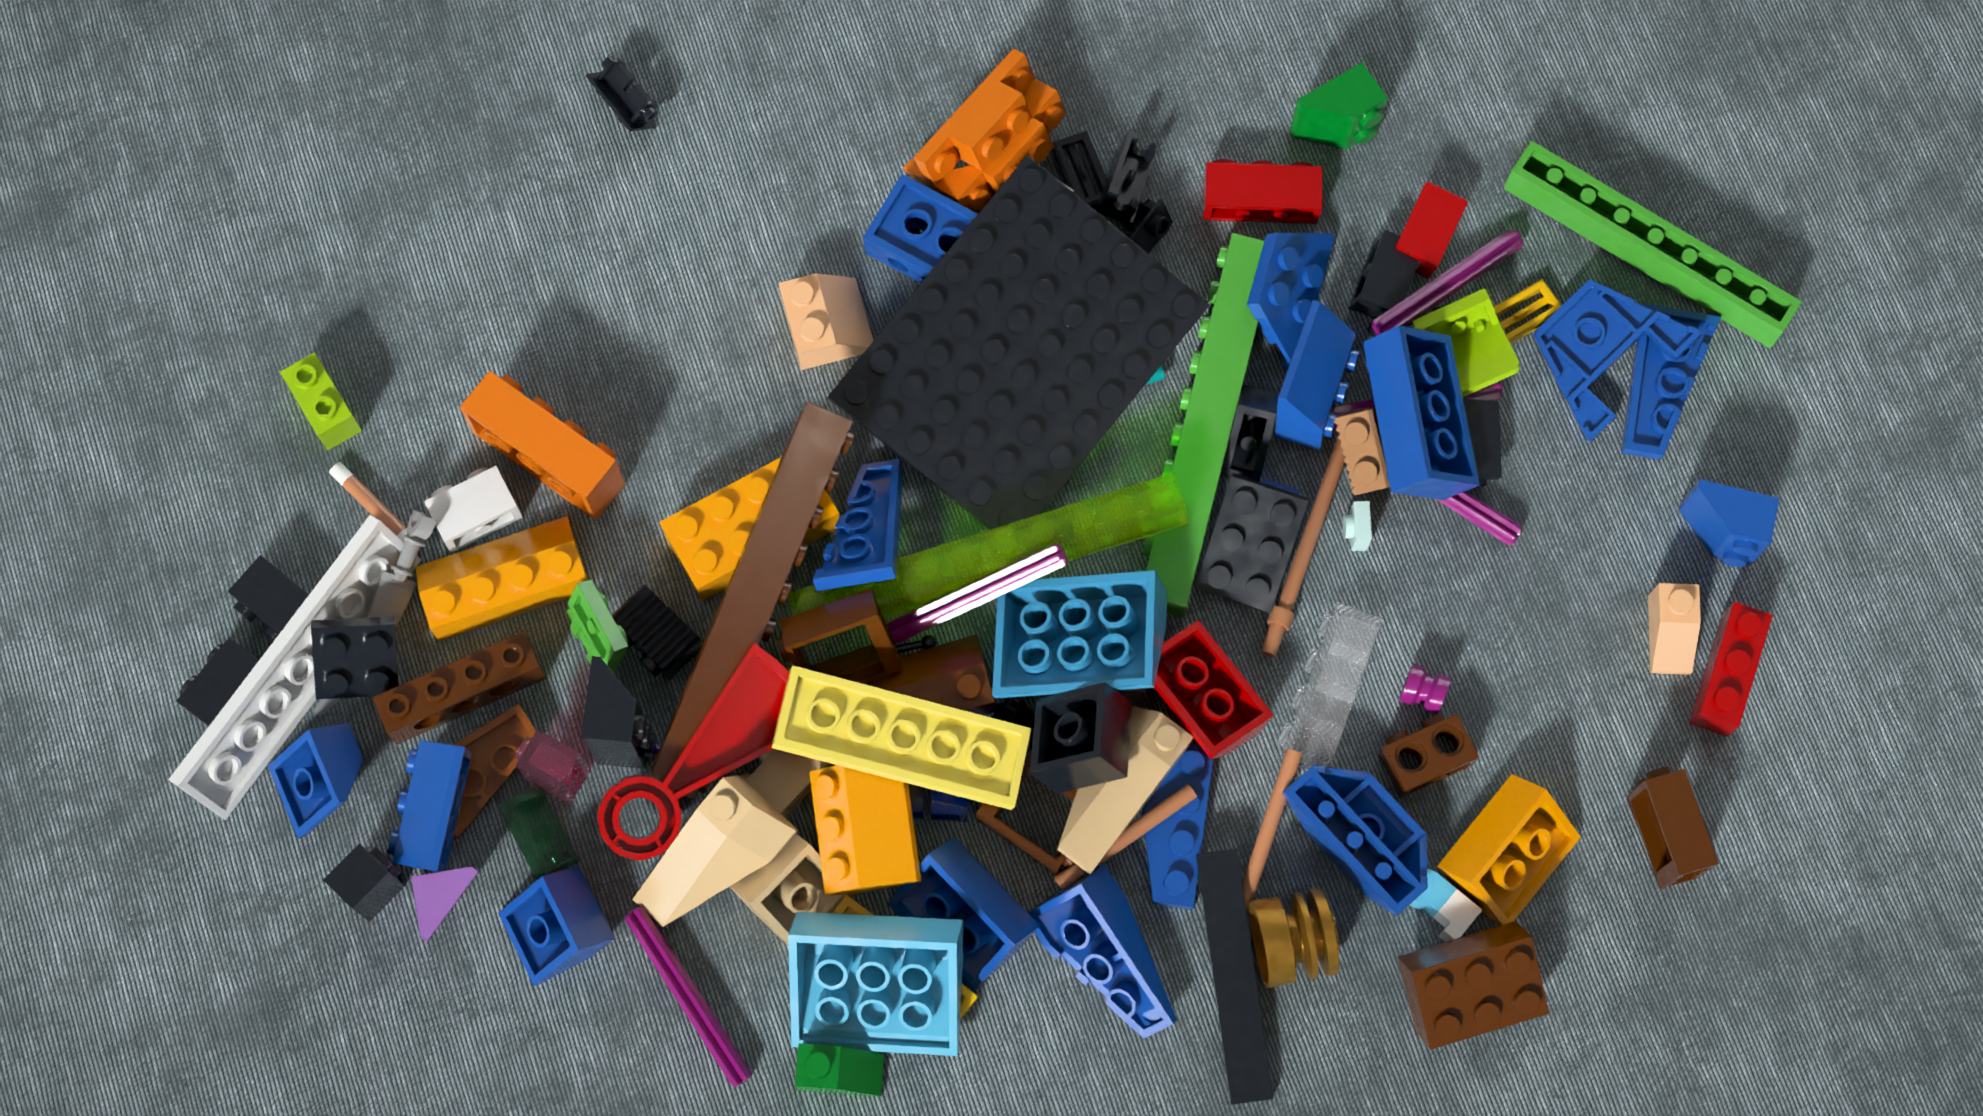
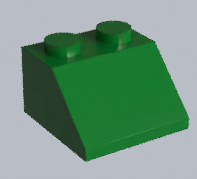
M1361 62L1297 99L1289 132L1295 139L1342 149H1348L1356 143L1360 146L1364 145L1378 134V128L1383 118L1388 97Z

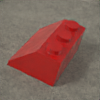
M1199 620L1163 643L1154 688L1211 760L1228 755L1251 740L1263 730L1274 716Z

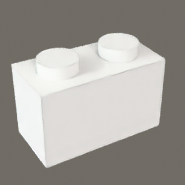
M497 466L490 469L487 467L477 469L468 475L466 481L455 486H443L431 494V498L424 501L431 517L437 520L436 527L451 553L523 518Z

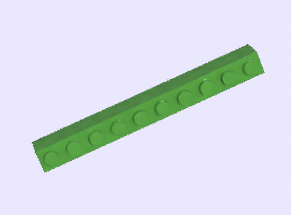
M1235 233L1231 235L1229 246L1221 245L1216 267L1223 269L1220 281L1212 279L1207 302L1214 304L1211 316L1203 315L1198 338L1205 339L1202 352L1194 350L1189 369V373L1196 375L1193 388L1188 386L1184 388L1179 408L1186 410L1184 423H1175L1170 445L1177 446L1174 460L1166 458L1161 478L1162 482L1168 483L1165 496L1157 495L1151 518L1158 519L1159 521L1156 533L1147 532L1142 555L1149 556L1146 570L1138 569V571L1156 570L1167 589V614L1183 618L1258 320L1254 318L1247 306L1264 240Z

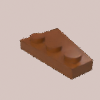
M519 703L453 744L465 747L473 753L455 830L457 839L461 837L541 740L540 735Z

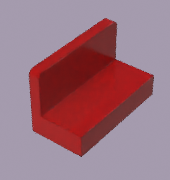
M1426 182L1396 244L1397 250L1419 260L1415 273L1427 279L1430 278L1439 266L1468 203L1467 200L1430 182Z

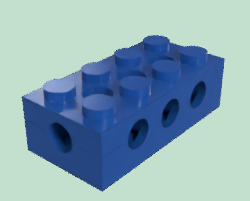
M901 174L863 236L865 254L921 284L947 253L943 250L952 247L978 214ZM915 229H921L924 231L921 234L910 233Z

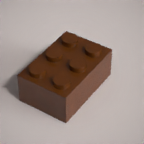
M1516 921L1398 956L1415 1031L1430 1050L1550 1014L1532 936Z

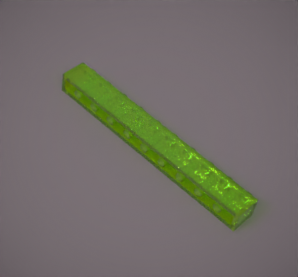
M1173 472L898 558L896 579L820 591L816 590L815 585L789 592L788 598L792 613L796 615L872 588L886 619L917 609L1055 543L1063 547L1067 560L1071 561L1189 524L1187 509L1175 473Z

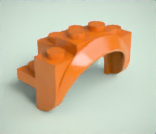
M1013 48L913 157L914 159L911 158L903 167L904 171L911 179L977 213L985 207L1027 155L1039 164L1053 148L1049 133L1061 123L1067 114L1058 91L1035 79L1025 54ZM960 159L970 164L965 167L954 169L955 165L960 161Z

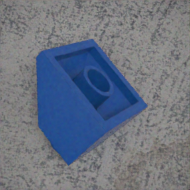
M349 722L308 729L268 765L297 838H303L344 804L348 798L364 759Z

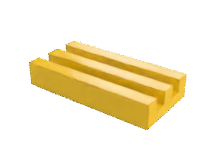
M1543 278L1494 307L1496 315L1499 317L1539 292L1544 296L1500 322L1505 331L1545 306H1551L1549 310L1506 334L1510 344L1538 329L1562 306Z

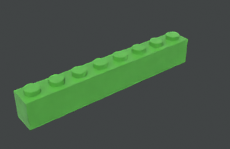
M1532 140L1511 170L1504 186L1506 191L1711 314L1720 316L1721 320L1770 349L1784 332L1802 303L1799 299Z

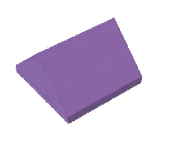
M472 866L411 877L420 938L425 942L429 941L476 877L478 871Z

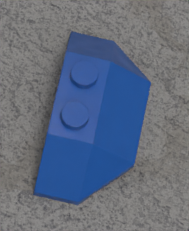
M1313 765L1283 791L1282 794L1306 833L1361 893L1397 917L1427 890V833L1371 773Z

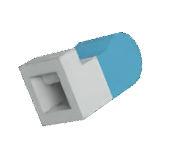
M1427 869L1428 888L1410 906L1415 909H1424L1445 927L1438 936L1444 942L1460 938L1482 912V909L1437 872Z

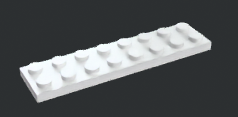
M369 515L168 779L222 819L226 820L316 701L311 621L366 618L382 570L390 573L393 572L391 565H396L405 543L380 520ZM418 556L416 557L411 572L414 571L415 567L422 560Z

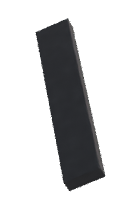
M1238 849L1196 854L1230 1103L1233 1105L1272 1100L1273 1093Z

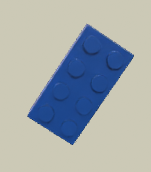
M1398 325L1364 341L1366 367L1369 371L1373 404L1376 409L1380 441L1383 446L1387 479L1390 483L1391 493L1445 500L1479 486L1480 483L1451 336Z

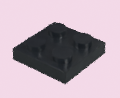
M395 616L311 621L316 700L373 697L398 687Z

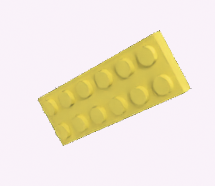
M792 665L771 748L1012 810L1016 805L1031 728Z

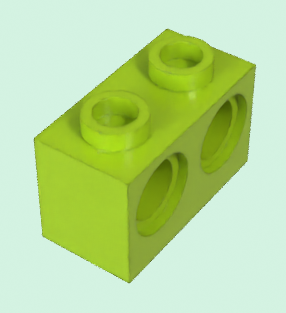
M315 352L280 371L312 428L327 450L332 449L362 431Z

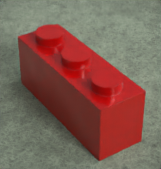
M1230 159L1206 162L1203 178V220L1318 224L1322 211V166H1312L1308 162L1274 165V163L1266 160L1255 161L1252 164L1235 163V161Z
M1735 601L1722 613L1689 724L1726 737L1740 726L1773 617L1772 614Z

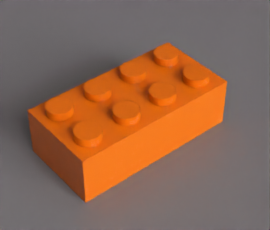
M489 371L460 406L472 432L597 521L625 486L620 472L622 468L615 460L617 458L616 453L602 442L598 441L594 445L584 438L586 433L573 421L566 419L563 423L552 415L554 410L542 399L535 397L531 400L521 393L523 388L511 377L504 374L500 378Z

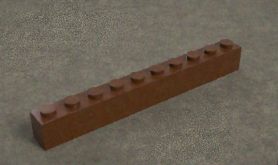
M806 402L803 405L648 776L662 781L750 644L753 642L759 646L761 640L768 642L777 621L771 618L776 603L784 604L792 586V582L786 580L792 565L799 567L806 553L808 545L802 543L808 527L813 530L816 528L824 507L818 505L823 490L830 492L837 479L839 470L833 468L839 453L846 455L855 433L849 431L852 424L851 420L810 402ZM709 783L684 796L695 799L697 792L705 793Z

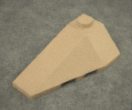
M739 775L723 777L695 810L632 900L639 906L644 907L648 915L661 927H665L703 904L706 900L736 884L744 877L771 863L797 833L798 829Z

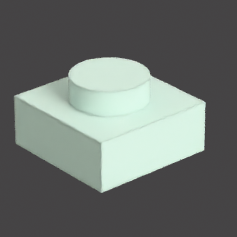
M1354 501L1349 515H1343V536L1345 539L1350 538L1351 551H1367L1372 541L1370 501Z

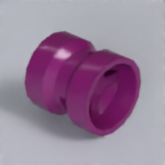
M1413 663L1398 701L1408 705L1423 702V708L1426 712L1437 715L1447 694L1451 678L1442 674L1430 678L1431 674H1428L1424 667Z

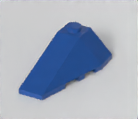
M1104 863L1096 867L1091 875L1087 873L1064 890H1058L1028 911L1029 915L1040 925L1035 934L1045 949L1056 959L1061 956L1077 970L1078 973L1075 977L1085 986L1090 982L1106 997L1107 1006L1141 1037L1146 1038L1173 1025L1177 1021L1129 902Z

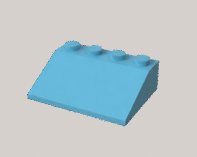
M818 912L796 913L788 934L792 1047H798V1043L842 1046L874 1052L958 1056L963 972V920Z

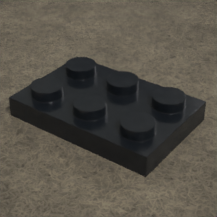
M1232 473L1195 588L1271 612L1309 498Z

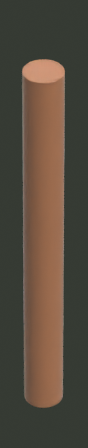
M1290 748L1286 750L1242 880L1247 909H1249V903L1253 901L1287 802L1282 793L1293 783L1303 755L1302 752Z
M1189 784L1185 785L1129 824L1098 866L1197 798ZM1073 863L1053 877L1059 888L1064 890L1086 875L1087 872Z

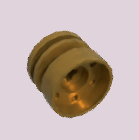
M1320 888L1311 889L1307 892V906L1300 892L1293 893L1291 895V913L1285 912L1277 896L1250 901L1249 921L1259 970L1267 988L1294 983L1296 981V963L1300 962L1310 980L1318 977V960L1326 976L1339 973L1338 950L1340 944L1334 915L1329 909L1325 895Z

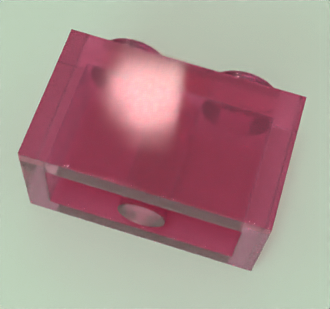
M539 730L535 732L532 739L527 737L522 742L516 754V759L519 760L516 766L528 783L571 805L591 771L581 753Z

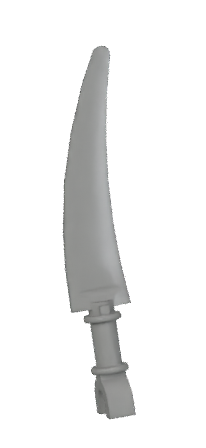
M413 509L408 522L407 535L403 536V539L406 541L396 565H391L392 573L382 570L366 618L395 616L396 628L417 584L409 580L408 576H413L411 569L421 546L425 547L426 544L424 542L431 535L437 520ZM341 698L321 699L315 707L314 713L318 716L323 715Z

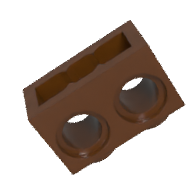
M1443 714L1436 715L1421 724L1422 730L1411 735L1408 734L1407 730H1403L1385 740L1386 746L1383 747L1378 756L1400 799L1473 766L1478 760L1479 756L1457 714L1446 719ZM1439 736L1449 738L1454 744V752L1445 753L1440 751L1436 746L1435 738ZM1407 752L1414 755L1418 761V768L1407 769L1403 767L1399 762V754Z

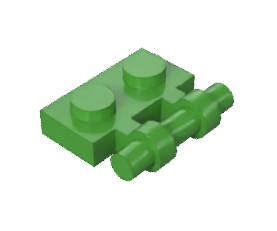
M592 579L576 585L567 603L570 607L566 611L571 621L569 628L574 637L581 639L588 652L586 659L590 666L592 656L601 657L616 675L615 666L619 665L629 647L624 629L616 624L609 612V605L605 595L598 591Z

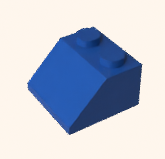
M1699 479L1680 503L1679 511L1710 556L1722 559V562L1729 566L1745 567L1746 565L1750 566L1772 542L1779 498Z
M579 866L540 877L498 913L533 986L539 985L593 957L615 939Z

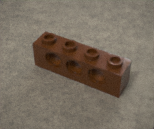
M523 631L379 694L372 699L387 734L396 744H400L547 678L529 638Z

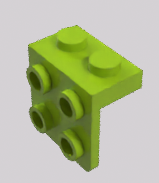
M1485 288L1412 321L1415 329L1451 336L1463 397L1512 376L1521 369L1519 360L1498 320Z

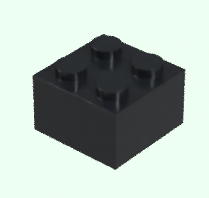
M1106 682L1036 699L1030 774L1056 793L1127 778L1132 703Z

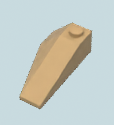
M1132 706L1127 778L1077 789L1057 850L1091 875L1181 759L1194 737L1161 712Z

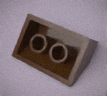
M977 634L900 656L902 671L865 683V685L983 716L999 712L996 699L992 696V685Z

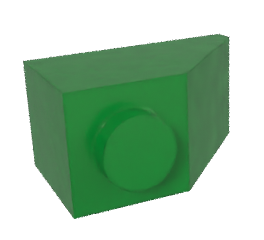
M798 1043L795 1087L797 1091L881 1097L884 1054L842 1046Z

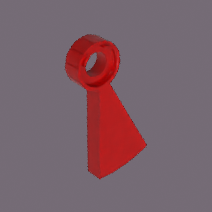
M752 642L662 781L646 775L626 776L618 780L617 783L612 784L605 791L597 810L598 827L605 843L616 854L634 860L650 859L651 856L655 857L665 852L678 836L681 826V809L678 798L773 750L771 747L789 671L777 659ZM631 799H649L656 804L659 810L660 818L658 825L647 836H630L620 826V810Z

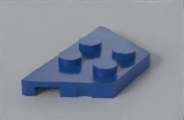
M1332 233L1266 234L1247 306L1254 318L1260 322L1262 332L1268 343H1277L1284 355L1280 364L1286 371H1288L1312 301L1318 300L1335 235Z

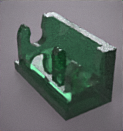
M535 787L530 788L497 805L537 880L544 875L565 870L580 862L542 789L537 791Z

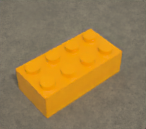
M781 457L659 522L667 542L701 602L727 588ZM823 490L818 502L819 506L824 507L819 522L814 530L808 527L802 543L807 545L836 530L835 525L840 515L825 490Z

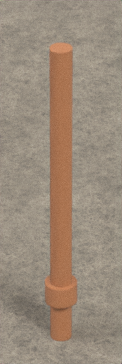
M1337 439L1278 604L1273 606L1267 620V624L1270 626L1260 653L1269 658L1276 657L1284 632L1289 631L1295 616L1292 610L1345 464L1343 461L1346 456L1341 454L1344 448L1339 446L1342 442L1340 439Z

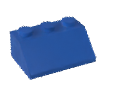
M1312 301L1279 393L1275 438L1316 450H1321L1325 436L1332 438L1336 427L1334 421L1338 415L1333 414L1336 404L1343 405L1345 402L1349 382L1344 380L1347 372H1355L1360 356V351L1354 349L1356 333L1319 301Z
M422 740L419 741L418 749L411 748L406 772L412 773L409 790L402 789L397 806V813L403 814L400 830L393 829L388 846V854L394 855L392 863L434 872L447 871L473 754L470 750L462 746Z
M954 836L930 852L920 863L921 881L902 885L887 904L899 917L963 920L962 983L975 992L1024 945L1040 925Z

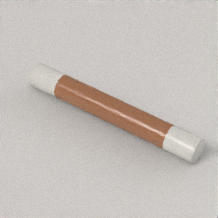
M341 462L333 465L329 473L373 517L380 520L405 543L406 540L403 539V536L407 535V527Z

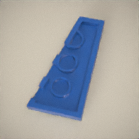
M1644 303L1642 306L1655 312H1662L1670 316V319L1687 327L1690 325L1702 333L1701 337L1676 361L1647 334H1644L1635 345L1621 453L1661 460L1721 317Z
M900 458L861 465L847 497L849 505L844 515L839 516L835 525L837 530L833 543L827 544L823 553L825 559L823 567L816 570L812 579L817 591L896 579L904 473Z
M1190 744L1181 759L1142 808V815H1144L1187 784L1191 786L1197 795V798L1145 833L1152 904L1190 910L1194 908L1198 879L1196 854H1200L1202 849L1213 759L1209 758L1200 745Z

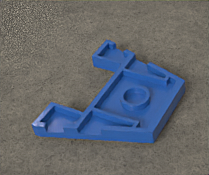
M1590 279L1533 333V338L1589 443L1616 419V415L1588 388L1644 334H1647L1676 361L1702 334L1698 329L1690 325L1687 327L1670 319V316L1662 312H1655L1636 303L1634 299Z

